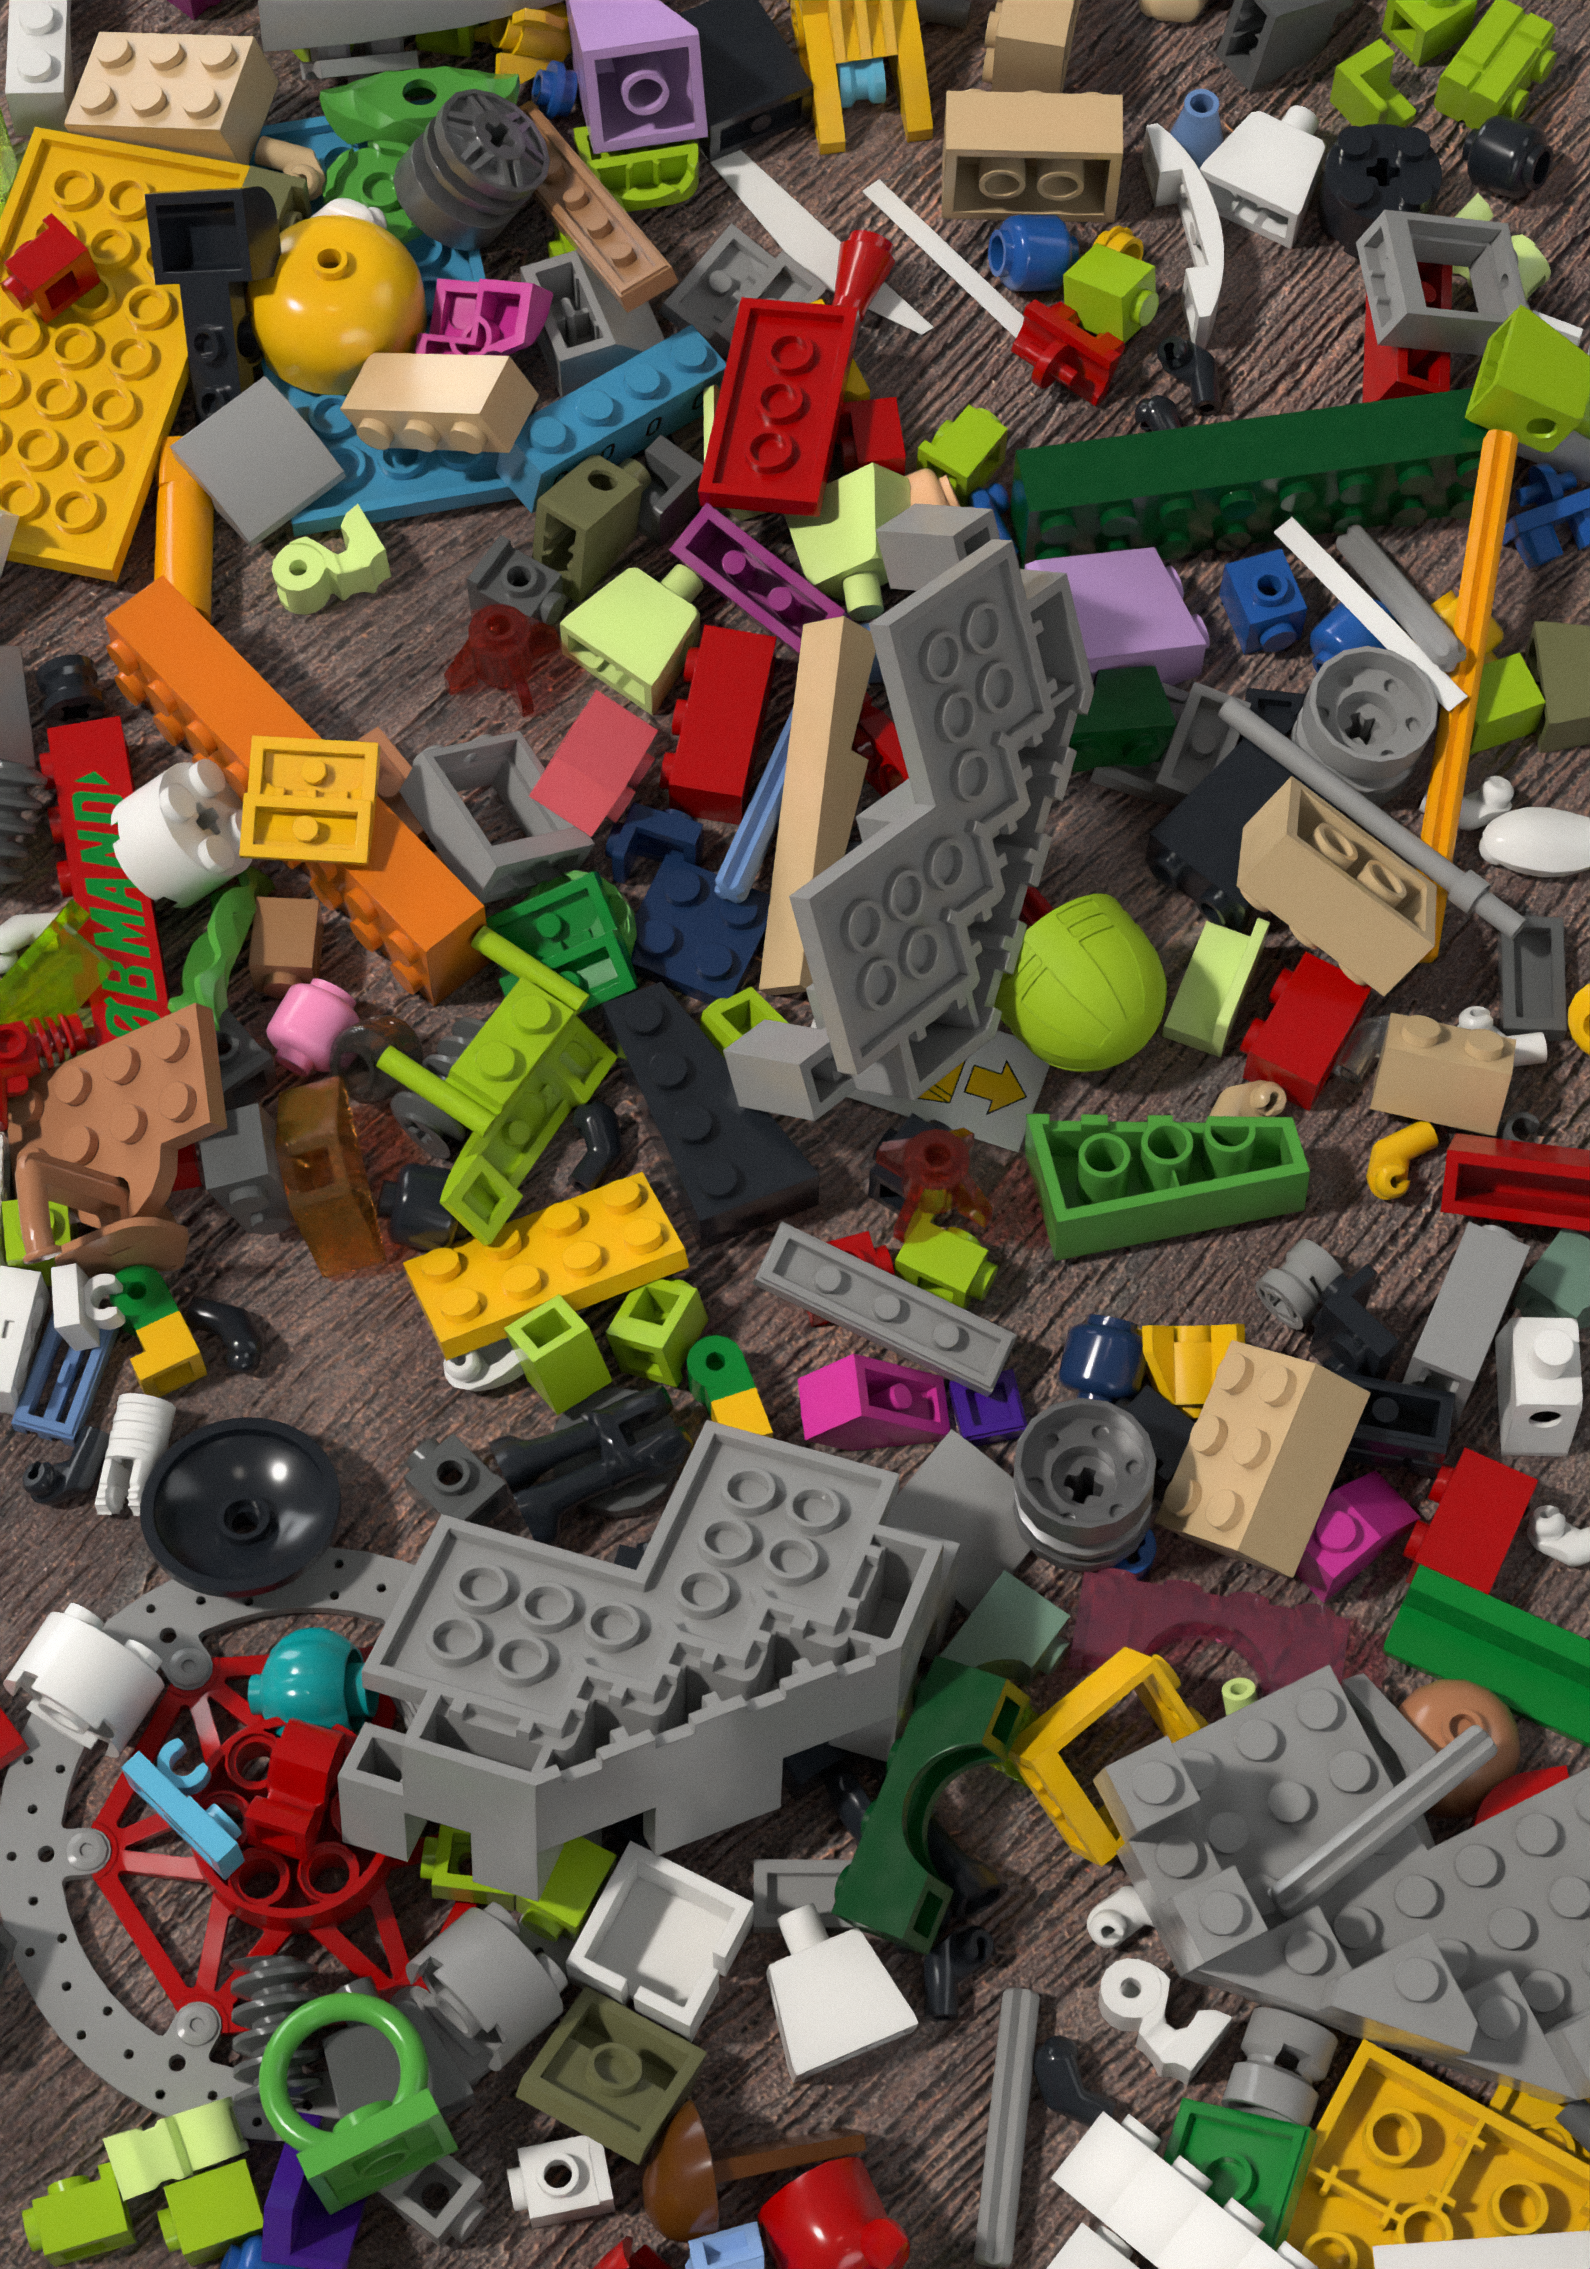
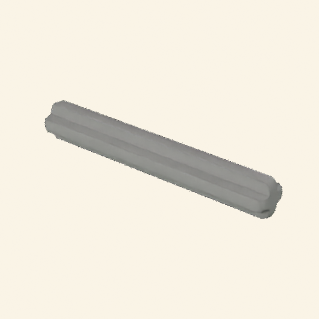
M1360 525L1348 526L1346 534L1337 537V549L1431 662L1436 664L1442 672L1454 671L1456 664L1465 660L1467 654L1466 647L1371 535L1366 533Z
M1472 1725L1272 1885L1268 1891L1272 1903L1288 1919L1300 1914L1492 1759L1498 1751L1492 1738L1479 1725Z
M1022 1988L1005 1989L1002 1996L974 2251L976 2263L993 2268L1009 2267L1013 2259L1040 2002L1037 1992Z

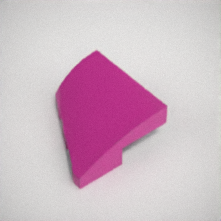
M437 278L429 334H417L415 354L507 356L529 347L539 336L545 325L553 292L534 283L482 278L479 279V282Z

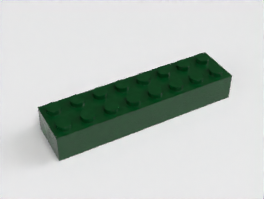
M1473 388L1016 450L1009 515L1015 543L1020 551L1018 554L1021 569H1025V564L1035 560L1155 547L1161 559L1169 560L1180 558L1189 552L1210 549L1234 551L1245 547L1247 544L1275 540L1283 543L1275 535L1274 531L1291 517L1310 536L1333 532L1343 535L1346 534L1348 526L1360 525L1363 529L1391 524L1398 527H1409L1427 519L1449 516L1456 519L1471 518L1483 439L1489 429L1465 418Z

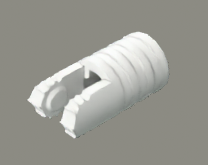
M126 1393L119 1395L117 1409L114 1415L113 1427L95 1501L97 1515L120 1514V1510H123V1504L126 1503L125 1496L129 1493L127 1497L129 1501L128 1506H130L133 1516H140L141 1497L147 1478L168 1447L176 1407L172 1403L155 1396Z

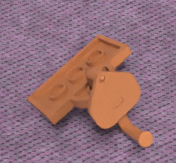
M193 1003L57 1065L49 1071L46 1070L39 1075L29 1078L28 1092L22 1096L8 1097V1139L15 1200L18 1199L21 1234L26 1255L23 1257L25 1264H34L55 1257L57 1267L77 1263L88 1277H94L99 1274H112L115 1276L125 1267L132 1265H147L157 1270V1272L173 1271L184 1266L189 1242L188 1228L178 1224L172 1211L165 1205L177 1176L178 1150L228 1128L213 1009L198 1003ZM48 1201L70 1207L82 1223L95 1227L98 1230L61 1246L55 1245Z

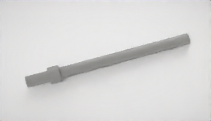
M1231 697L1224 703L1218 713L1219 718L1448 891L1450 894L1447 899L1467 915L1474 911L1511 940L1522 930L1527 920L1489 892L1491 884L1471 869L1464 873L1237 699Z

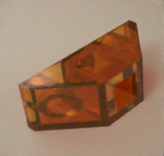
M338 1075L279 1092L275 1141L277 1158L290 1211L323 1278L327 1279L387 1262L343 1077Z

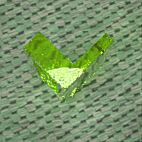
M73 899L64 906L1 978L0 1025L22 1020L30 1033H32L30 1018L38 1017L44 1028L43 1017L46 1016L52 1017L55 1025H57L56 1016L58 1013H62L64 1016L75 1013L113 970V963L77 933L91 915Z

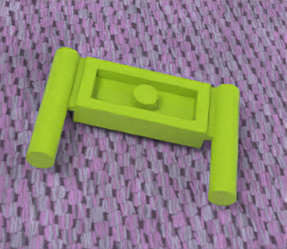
M485 925L474 937L471 947L518 977L519 981L451 1067L445 1081L391 1045L383 1052L376 1067L482 1138L489 1133L497 1118L503 1113L590 998L588 993Z

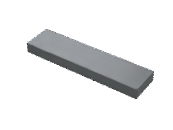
M781 1222L752 1283L986 1397L993 1392L1018 1336L784 1222Z

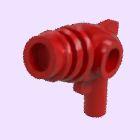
M58 1013L56 1016L57 1025H55L52 1017H43L44 1028L38 1017L30 1018L32 1033H30L22 1020L0 1025V1132L5 1131L9 1127L8 1097L22 1096L28 1092V1079L41 1073L40 1059L45 1069L49 1071L54 1068L53 1056L57 1063L61 1064L65 1061L64 1050H66L69 1057L75 1058L77 1052L88 1049L87 1037L77 1013L66 1016Z

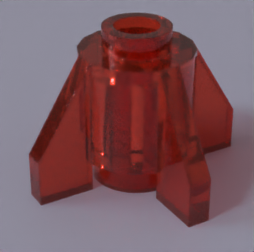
M506 604L483 605L472 609L471 622L468 626L469 638L444 673L445 687L450 696L477 685L478 677L494 688H510V694L522 717L533 714V700L526 676L529 674L533 660L560 649L559 635L555 628L523 614L516 607Z
M964 1127L951 1131L933 1129L923 1131L913 1138L882 1143L876 1152V1163L901 1177L903 1195L906 1198L894 1226V1238L905 1243L922 1219V1212L928 1214L946 1213L958 1206L957 1212L984 1228L987 1226L992 1218L993 1208L969 1174L970 1157L968 1151L974 1144L975 1134Z

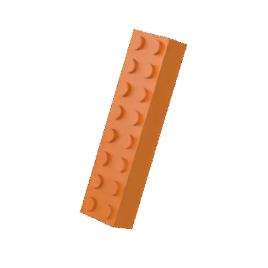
M163 575L104 618L111 642L106 646V649L118 668L119 674L114 679L120 691L134 706H138L143 702L155 715L153 716V721L162 736L173 746L182 743L192 753L193 757L191 759L193 763L201 759H209L221 768L226 782L236 792L242 803L244 793H248L252 735L322 739ZM378 796L368 865L282 860L291 869L299 865L312 879L310 880V886L318 899L331 911L339 907L352 921L350 922V928L359 942L372 953L379 949L392 962L390 969L400 985L412 995L419 991L434 1007L491 962V959L471 947V943L478 931L484 925L487 926L485 906Z

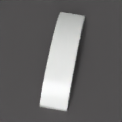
M1158 123L1146 126L1142 162L1154 206L1176 203L1178 205L1194 263L1193 268H1187L1185 271L1181 305L1191 342L1205 349L1216 319L1224 269V244L1219 214L1210 189L1193 159L1181 144Z

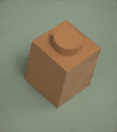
M256 896V912L254 913L249 956V968L255 992H264L271 997L283 999L292 985L298 983L310 984L313 978L319 979L324 935V923L319 900Z

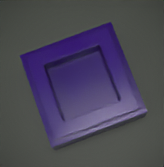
M1013 1369L1001 1371L993 1392L988 1397L955 1381L949 1382V1393L960 1436L975 1447L1020 1438L1027 1427Z

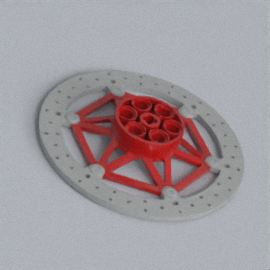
M328 1547L318 1562L306 1573L294 1580V1583H289L274 1591L251 1597L223 1598L196 1592L172 1579L142 1595L105 1623L101 1631L123 1646L128 1639L143 1644L162 1659L159 1669L162 1670L170 1683L165 1696L131 1757L140 1751L153 1764L181 1712L184 1709H189L206 1762L205 1765L209 1768L212 1775L207 1786L200 1792L191 1795V1797L205 1811L214 1803L229 1817H236L243 1821L242 1834L235 1841L238 1843L245 1861L226 1880L192 1847L191 1849L194 1854L192 1857L128 1851L130 1848L174 1829L158 1814H154L127 1827H119L121 1820L136 1795L123 1771L96 1820L93 1821L91 1828H64L69 1798L88 1748L59 1733L33 1714H31L21 1734L29 1750L10 1763L0 1801V1912L4 1928L17 1940L13 1952L16 1966L37 2007L62 2042L95 2075L118 2093L153 2114L165 2118L213 2102L210 2100V2097L216 2094L218 2095L216 2100L232 2096L234 2102L236 2094L253 2087L233 2078L234 2068L211 2062V2057L222 2036L230 2037L231 2035H239L251 2030L237 2026L231 2021L232 2010L235 2009L241 2000L230 1993L231 1982L248 1973L234 1970L222 1987L216 1991L229 1921L233 1917L239 1918L249 1925L264 1931L263 1936L246 1957L276 1956L293 1934L309 1933L357 1979L372 1976L382 2000L395 2006L403 2001L414 1999L470 2083V2086L491 2071L487 2066L493 2056L483 2050L473 2059L459 2048L439 2027L421 2003V2000L430 1993L422 1977L411 1985L406 1974V1965L409 1963V1959L385 1883L392 1870L422 1862L426 1837L418 1839L408 1862L344 1843L342 1839L337 1776L335 1784L329 1793L327 1810L319 1814L316 1822L318 1835L308 1862L248 1844L244 1816L256 1795L264 1798L268 1797L266 1788L267 1778L261 1781H249L241 1776L244 1766L254 1758H270L277 1739L273 1734L276 1729L286 1726L287 1723L279 1717L264 1719L263 1715H253L250 1711L249 1702L226 1685L230 1680L250 1679L253 1674H261L270 1654L210 1658L209 1653L201 1643L204 1636L232 1625L262 1617L291 1613H328L353 1616L385 1625L415 1567L413 1564L370 1552ZM168 1633L176 1634V1639L171 1643L162 1641L163 1637ZM373 1646L358 1648L362 1653L364 1662L367 1661ZM379 1693L377 1713L372 1718L371 1724L392 1730L397 1709L390 1696ZM209 1701L215 1702L246 1727L235 1733L222 1745ZM336 1724L331 1730L346 1734L343 1755L346 1760L358 1736L342 1725ZM33 1760L31 1764L26 1765L28 1761ZM65 1769L63 1773L58 1774L60 1770ZM37 1809L36 1813L30 1814L32 1810ZM602 1828L582 1836L602 1847ZM439 1834L428 1837L438 1838ZM50 1850L54 1852V1857L51 1861H40V1857L45 1851ZM16 1856L14 1861H10L12 1857ZM339 1867L349 1873L347 1884L340 1891L333 1894L321 1893L313 1887L317 1875L327 1868ZM269 1872L280 1878L278 1888L266 1898L255 1899L244 1893L247 1882L258 1873ZM122 1874L207 1883L213 1896L197 1981L194 1987H187L120 1882L119 1879ZM94 1879L96 1885L102 1891L174 2005L173 2007L177 2014L163 2036L155 2034L132 2016L111 1994L93 1969L81 1946L71 1919L65 1892L67 1882L71 1880ZM38 1901V1904L35 1906L31 1905L32 1902ZM456 1901L439 1935L469 1908H478L479 1903ZM364 1908H370L373 1911L393 1975L391 1979L337 1930L341 1923L350 1919ZM522 1914L518 1922L520 1934L517 1937L535 1957V1954L540 1951L551 1958L567 1978L565 1962L576 1943L561 1935L557 1942L540 1937L521 1923V1919L524 1916ZM62 1938H67L64 1943H60ZM30 1952H35L32 1957H28ZM71 1985V1989L69 1991H64L66 1986ZM112 2010L111 2015H105L107 2011ZM340 2021L323 2026L321 2029L347 2027L345 2021ZM86 2034L85 2039L79 2040L80 2035ZM128 2054H134L131 2059H126ZM178 2058L184 2059L186 2064L181 2071L171 2070V2064L174 2060ZM329 2071L310 2073L309 2075L323 2078V2086L303 2094L304 2100L302 2103L293 2106L297 2112L323 2116L322 2130L333 2132L334 2126L340 2121V2115ZM165 2093L163 2099H158V2095ZM306 2105H313L312 2109L305 2110ZM233 2106L244 2140L262 2144H285V2141L270 2125L263 2108ZM257 2121L262 2122L259 2127H255L254 2124Z

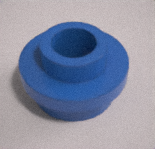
M555 60L548 64L546 70L540 69L536 73L532 86V102L539 105V110L547 119L552 120L556 115L567 117L571 112L577 92V73L573 70L565 69L563 62Z

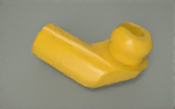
M1420 1120L1378 1140L1373 1145L1366 1179L1370 1190L1375 1196L1383 1200L1399 1198L1407 1192L1410 1186V1180H1407L1410 1160L1438 1147L1439 1144L1436 1132L1429 1122Z

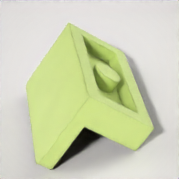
M1258 918L1251 936L1206 921L1164 1024L1162 1037L1221 1058L1262 956L1270 925L1269 921Z

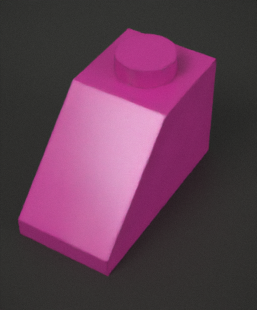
M851 1354L797 1379L805 1441L848 1451L941 1442L950 1431L943 1376L858 1354Z
M1376 1470L1335 1489L1327 1496L1295 1574L1325 1603L1414 1527L1417 1520H1420L1421 1517Z

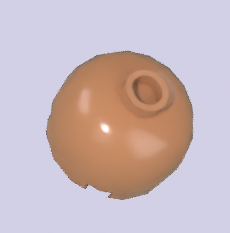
M1439 1679L1414 1690L1396 1708L1437 1753L1472 1725H1479L1484 1729L1498 1749L1492 1759L1426 1811L1427 1813L1439 1818H1467L1476 1814L1485 1797L1495 1786L1515 1775L1520 1761L1519 1728L1508 1706L1489 1688L1466 1679Z

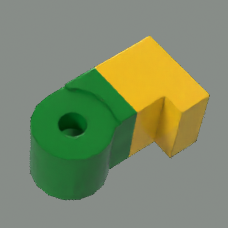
M132 1265L119 1271L115 1277L123 1285V1292L110 1294L109 1298L112 1307H117L125 1316V1323L121 1326L122 1329L136 1337L143 1350V1353L130 1358L143 1393L159 1398L208 1375L200 1350L164 1279L157 1270L147 1265Z
M719 1335L706 1336L697 1341L689 1350L687 1357L689 1391L696 1401L706 1406L710 1420L773 1438V1431L744 1355L737 1343L728 1337Z

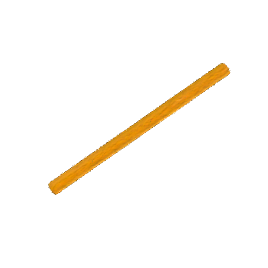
M1499 429L1489 430L1483 439L1453 633L1466 647L1467 654L1464 661L1456 664L1454 671L1446 672V675L1468 697L1450 712L1441 705L1420 837L1422 841L1451 863H1453L1519 441L1515 433ZM1416 868L1415 870L1437 886L1435 946L1419 961V963H1432L1439 953L1448 891Z

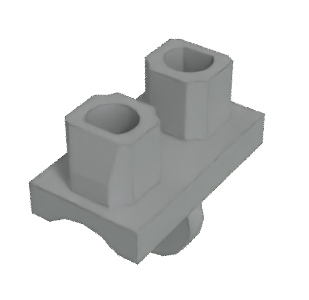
M403 37L364 42L365 56L351 57L350 44L310 48L312 61L300 62L302 80L349 76V84L356 80L373 76L372 73L419 68L417 51L405 52Z

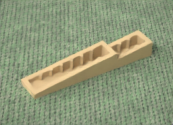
M845 616L803 624L759 990L770 996L806 992V988L813 983L789 896L845 856L869 761L852 751L851 748L876 650L871 631Z

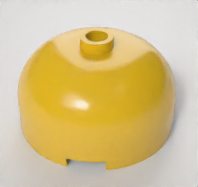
M322 215L300 221L279 233L281 255L274 277L248 281L246 294L247 312H252V316H250L252 331L259 348L264 353L266 366L283 381L304 391L324 395H348L370 355L373 353L415 354L417 334L426 332L427 308L421 273L414 258L403 243L392 233L366 219L348 215Z

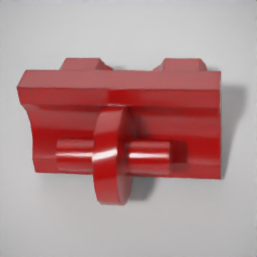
M1034 299L1025 307L1023 325L1013 342L1011 352L1034 366L1031 382L1040 389L1048 388L1056 380L1092 405L1097 406L1106 397L1114 372L1119 366L1125 349L1124 342L1109 332L1099 333L1096 337H1093L1079 327L1080 319L1077 311L1061 301L1047 307Z

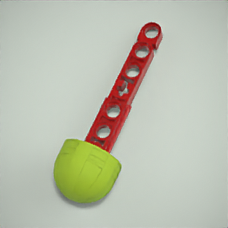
M865 692L851 750L869 760L865 778L880 796L884 797L909 779L895 724L884 711L871 705L873 699ZM1028 886L1018 919L1027 924L1014 973H1003L993 1008L1002 1011L1000 1019L1011 1029L1015 1037L1023 1042L1034 1055L1049 1065L1069 1071L1091 1072L1104 1070L1128 1060L1139 1052L1153 1036L1162 1019L1166 1005L1167 982L1155 948L1141 927L1123 910L1120 903L1110 895H1086L1053 909L1035 887Z

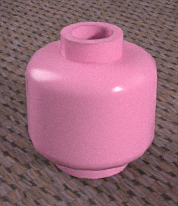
M313 978L310 984L298 983L292 985L266 1030L268 1039L278 1050L274 1057L275 1060L284 1068L303 1077H307L311 1070L318 1072L334 1071L341 1063L360 1029L359 1025L361 1023H358L360 1018L354 1010L356 1005L354 998L336 985L318 978Z

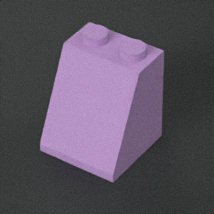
M566 0L573 68L577 73V91L594 154L708 137L699 33L695 26L659 0Z
M1155 547L1042 559L1025 564V570L1067 573L1092 681H1094L1098 670L1155 666L1161 682L1171 686L1201 675L1205 649L1210 646L1206 626L1198 614H1190L1183 601V587L1176 570L1172 566H1164Z

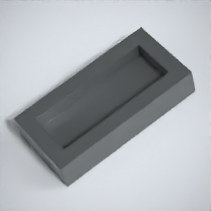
M1522 916L1527 922L1514 939H1509L1497 930L1500 1031L1506 1036L1543 1032L1545 1040L1563 1041L1567 1032L1563 917Z

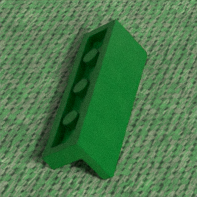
M1419 1564L1382 1648L1383 1654L1438 1680L1466 1679L1489 1688L1508 1706L1511 1713L1590 1748V1640Z

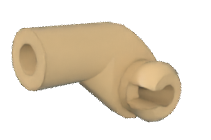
M267 136L260 138L255 152V163L257 165L307 179L310 201L317 199L322 194L323 182L326 180L325 173L316 153L312 149Z
M1262 1080L1231 1086L1221 1092L1209 1116L1274 1117L1284 1110L1287 1102L1286 1093L1279 1084Z

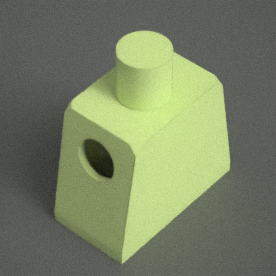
M871 463L826 485L820 517L784 514L806 581L823 594L841 601L845 600L847 613L852 620H870L884 612L880 586L889 581L875 530L911 507L909 478L878 464Z
M677 564L660 583L639 568L626 569L561 621L562 654L653 716L683 670L689 646L697 647L699 643L700 613L690 603L703 590L701 580L692 570L680 564Z

